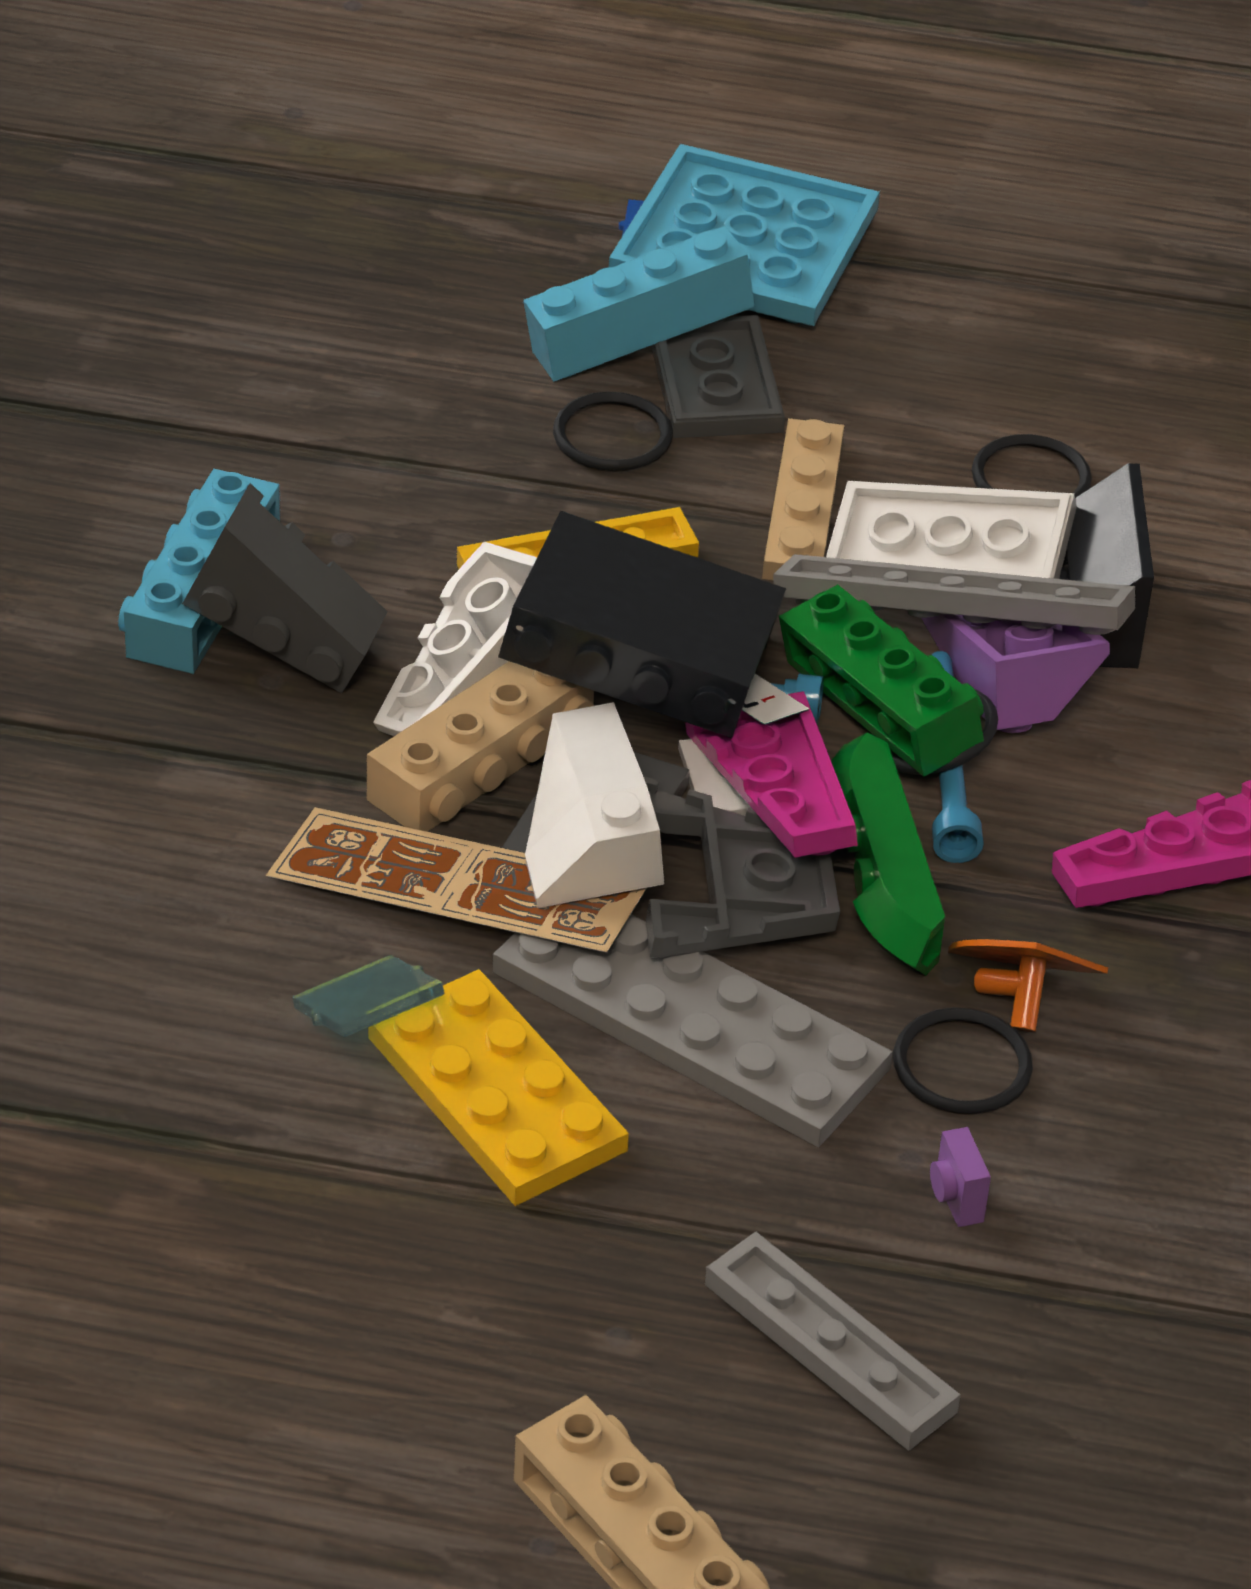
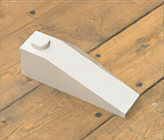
M483 542L443 589L439 598L444 607L436 623L424 625L418 637L423 647L414 663L401 669L373 722L378 731L392 736L397 735L508 662L498 658L513 605L537 557L488 542ZM516 626L517 630H523V627Z
M614 702L553 713L525 852L526 865L537 908L664 885L659 825L647 784Z

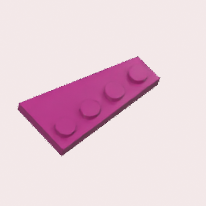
M804 691L788 694L810 708ZM811 708L765 725L742 710L732 738L685 722L686 733L795 858L806 855H827L837 849L858 846L856 824Z
M1251 780L1242 783L1240 794L1227 799L1218 792L1197 799L1196 810L1178 817L1173 816L1168 811L1148 817L1145 829L1132 834L1118 828L1053 852L1052 874L1075 908L1101 906L1110 901L1143 895H1159L1169 890L1201 884H1218L1228 879L1250 876Z

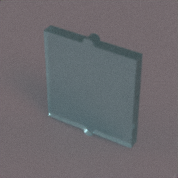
M388 955L294 995L292 999L295 1009L312 1018L314 1026L324 1025L339 1035L347 1037L442 996L445 993L442 982L424 973L421 965L411 966L392 955Z

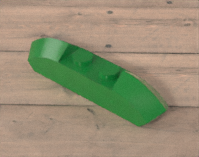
M867 732L843 745L831 761L856 824L858 846L843 848L845 853L853 852L855 857L854 882L858 897L853 900V904L865 927L883 947L904 963L926 976L939 962L945 914L888 742Z

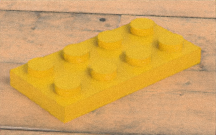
M480 969L368 1020V1038L514 1206L628 1151V1131Z

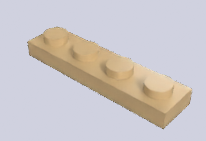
M788 418L764 557L762 579L773 580V574L794 554L825 557L842 450L844 425L825 423L816 419L799 420Z

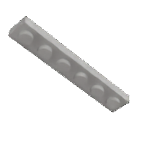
M794 554L773 574L774 584L786 588L784 598H794L795 602L799 605L813 598L816 594L838 584L858 601H866L873 611H879L884 608L906 609L909 615L921 618L947 613L964 615V619L972 623H989L998 619L1021 621L1023 626L1032 629H1045L1059 624L1079 626V630L1083 633L1101 635L1119 630L1135 610V586L797 554Z

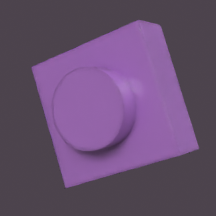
M968 1127L943 1131L938 1161L932 1162L930 1166V1178L934 1194L939 1202H947L958 1227L982 1223L985 1218L991 1179L989 1171Z

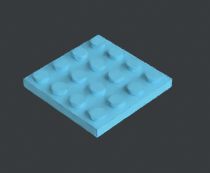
M680 144L610 255L609 267L644 256L652 250L663 249L693 238L701 232L726 226L748 254L755 307L747 310L779 317L790 323H803L814 326L878 210L880 192Z

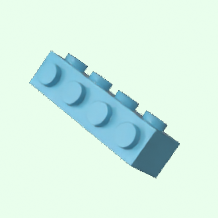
M726 226L701 232L693 238L663 249L652 250L644 256L614 267L603 268L595 274L562 286L549 288L541 294L523 300L532 352L553 382L755 307L748 254Z
M213 469L200 490H193L182 520L179 524L171 525L166 535L162 552L157 560L151 559L147 563L140 587L133 597L127 596L121 606L118 626L120 631L125 632L126 658L191 674L195 673L222 626L182 603L250 483L264 495L260 504L280 521L279 484L243 476L236 472Z

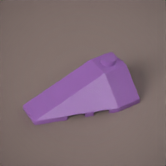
M947 613L921 618L939 650L950 655L953 674L956 679L962 684L967 683L971 685L974 689L989 697L995 705L998 714L997 730L1007 733L1024 732L1029 730L1032 724L1053 721L1110 654V643L1101 635L1083 633L1079 630V626L1056 624L1050 628L1032 629L1023 626L1021 621L998 619L989 623H972L966 621L964 615Z

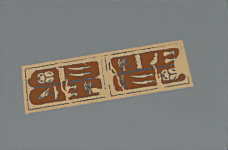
M316 807L266 874L268 877L606 953L647 889L642 888L537 908L526 865L525 853Z

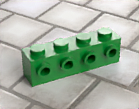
M837 584L779 615L787 662L801 674L823 676V693L874 736L887 741L889 748L923 777L948 764L975 744L984 741L980 719L984 709L975 689L967 683H960L944 670L936 657L925 655L910 643L901 629L898 627L892 628L879 618L866 601H858Z

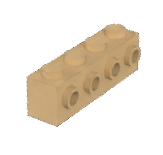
M508 661L367 754V801L404 827L428 832L441 822L452 819L460 809L485 792L496 789L503 780L528 763L539 760L546 751L553 713L594 706V690Z
M587 1395L516 1435L514 1482L612 1589H769L767 1580L761 1570L749 1560L743 1561L722 1539L719 1528L713 1519L704 1511L699 1510L696 1512L676 1490L675 1484L666 1469L657 1462L650 1463L631 1443L629 1434L623 1424L613 1415L606 1416Z

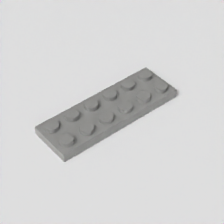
M632 914L607 953L517 932L493 953V973L818 1148L891 1069L893 1051L703 951L662 958L650 957L646 922Z

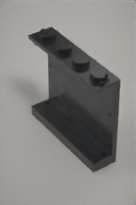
M560 511L513 605L498 658L732 738L764 648L766 649L786 588ZM516 626L523 627V630H517ZM728 699H733L736 703L730 704Z

